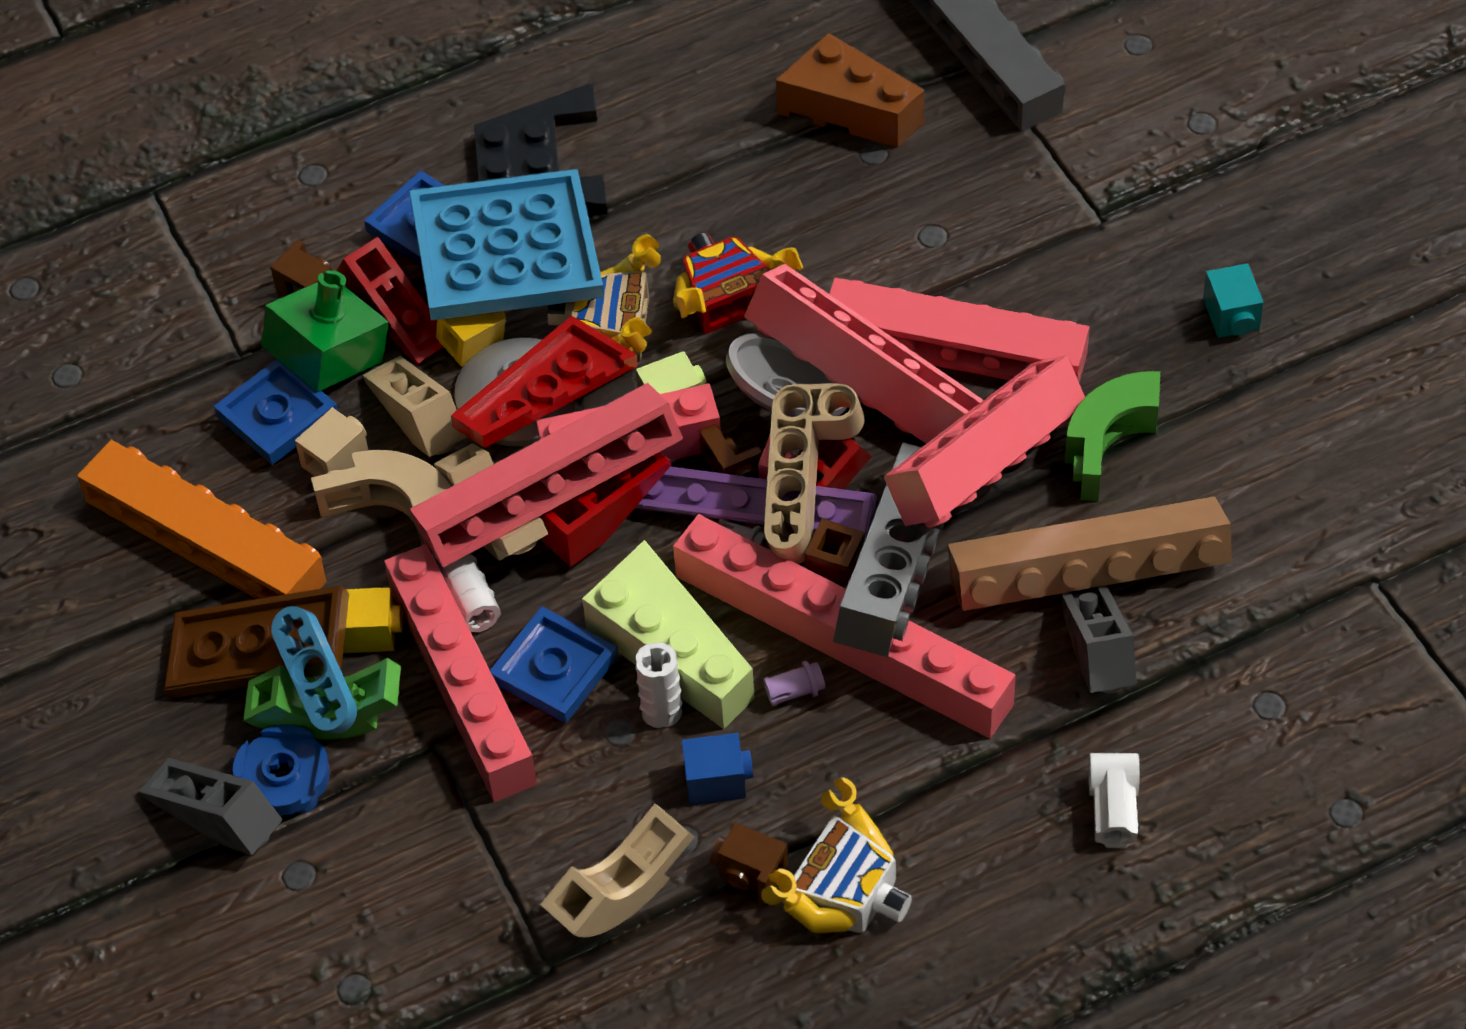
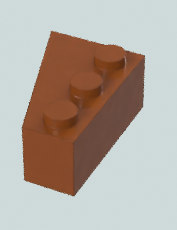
M830 33L776 79L777 114L789 117L791 112L813 118V124L825 127L827 122L849 128V134L897 148L924 124V90Z

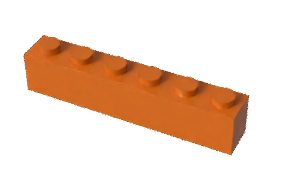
M111 439L77 475L87 503L256 599L321 589L327 582L322 565V557L312 546L292 541L273 524L267 523L264 525L251 518L239 505L224 503L217 499L205 486L200 484L194 486L181 479L179 474L169 466L163 465L160 467L147 460L145 455L135 447L129 446L126 448Z

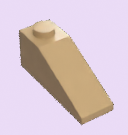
M401 356L363 375L365 383L411 443L427 456L431 457L432 455L447 453L455 447V443L467 438V436L452 427L451 415L457 409L450 392Z

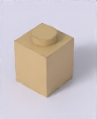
M332 407L295 440L301 467L315 477L333 470H344L354 467L351 453L368 450L365 437L367 433L364 426L353 416L345 417Z

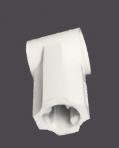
M1138 753L1089 754V795L1094 796L1095 842H1100L1107 848H1124L1127 844L1137 842L1138 811L1136 809V796L1139 795L1140 780Z

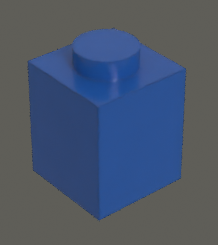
M739 733L682 740L689 805L746 798L745 779L753 778V767L750 750L741 751Z

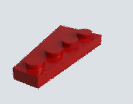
M570 316L451 415L452 427L486 448L638 366L637 354L574 316Z

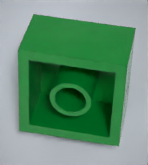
M327 270L324 274L320 273L317 283L265 306L261 346L316 392L383 362L389 324L385 318L345 287L346 278L343 274L333 270Z

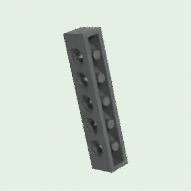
M902 443L893 469L921 447ZM887 484L841 602L833 639L835 643L888 657L894 639L900 641L904 639L910 613H906L904 610L913 612L920 585L914 582L923 584L930 557L924 554L933 556L939 531L944 525L942 523L934 527H926L925 523L905 526Z

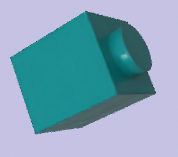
M1249 264L1206 271L1203 301L1217 337L1244 335L1251 331L1260 330L1264 302Z

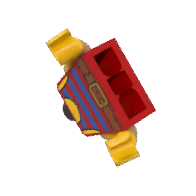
M701 233L694 236L688 243L690 254L682 259L683 273L676 278L673 305L675 309L680 311L681 318H686L689 314L696 313L704 335L745 319L744 315L762 274L784 264L793 270L801 271L804 268L795 248L782 249L772 256L754 247H747L738 237H730L714 243L709 234Z

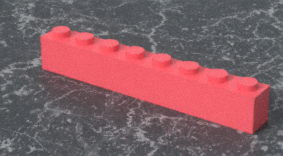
M699 514L673 545L677 578L991 739L1014 706L1016 678L1014 673L911 621L908 622L903 641L894 639L888 657L833 642L839 609L846 588L788 559L778 557L771 550Z

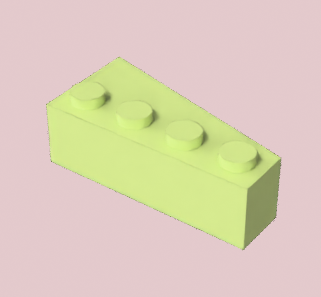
M645 540L582 598L586 629L618 646V653L636 665L635 657L637 652L646 644L662 642L670 645L676 652L678 674L680 675L679 686L682 690L680 692L681 698L721 728L725 729L755 699L753 668Z

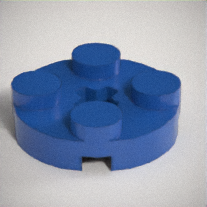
M275 725L260 731L262 736L255 739L250 745L247 740L239 748L233 763V776L254 781L279 816L296 812L301 814L307 813L316 807L318 797L327 787L330 778V765L323 745L321 746L314 739L311 732L295 725ZM281 763H288L291 770L288 775L275 777L274 774L270 773L271 770H278Z

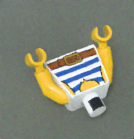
M839 778L834 781V785L841 792V801L835 797L832 791L827 790L822 793L821 802L828 810H840L842 813L841 817L838 818L833 815L794 876L785 869L776 870L768 875V878L778 885L779 890L770 885L764 888L761 894L762 899L767 904L776 905L783 902L784 910L814 933L846 932L847 930L856 933L863 932L876 912L900 922L905 917L912 901L911 895L893 887L896 880V860L894 859L893 851L860 804H853L857 793L854 784L849 779Z

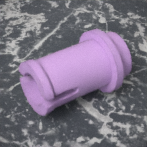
M803 661L800 668L769 678H763L765 690L772 707L810 693L813 697L818 696V691L826 688L817 662L809 664L807 661Z

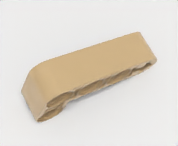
M846 384L787 385L775 394L772 402L764 533L768 545L775 555L788 559L798 565L805 561V552L813 537L819 440L852 438L860 432L865 421L857 394L853 388ZM840 407H850V410L846 414L842 416H832V413L836 409ZM795 408H805L804 412L799 416H787ZM793 449L803 450L796 458H784ZM789 491H800L799 496L794 500L782 501V497ZM786 522L791 524L792 529H793V531H794V533H795V534H791V535L789 536V539H788L789 528H788Z

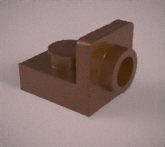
M716 424L699 430L701 458L710 472L759 478L758 464L763 453L760 447H754L739 454L734 441L730 437L725 439Z

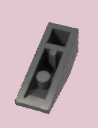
M1105 585L1057 594L1080 672L1090 692L1114 693L1123 687L1137 685L1133 634L1108 587Z
M168 758L138 791L144 799L222 846L253 855L258 848L262 847L269 840L270 834L282 821V818L254 781Z

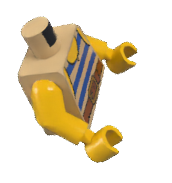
M649 234L638 237L632 246L633 254L628 255L617 265L600 272L604 298L548 305V324L560 326L570 316H574L636 353L637 362H641L642 351L647 346L644 337L652 332L646 324L649 293L647 272L644 271V265L648 268H655L660 264L661 255L655 251L659 249L660 244Z

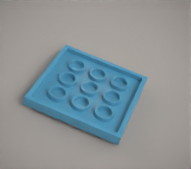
M578 169L410 190L411 206L431 320L604 298L603 282Z

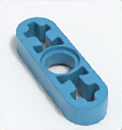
M290 606L280 610L272 622V636L311 723L316 728L330 733L345 732L353 725L356 719L357 707L318 619L311 612L299 607ZM293 620L304 624L298 629L299 636L303 643L313 647L303 648L299 639L288 635L294 629ZM320 657L324 663L323 675L318 681L309 683L304 676L305 665L310 659ZM325 691L327 698L331 702L340 704L341 707L335 711L336 720L325 717V714L330 711V706L326 697L315 693Z

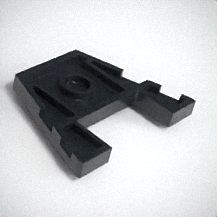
M586 84L475 124L479 182L558 172L559 162L555 127L598 122L594 85ZM604 175L579 177L586 207H590L594 214H608Z

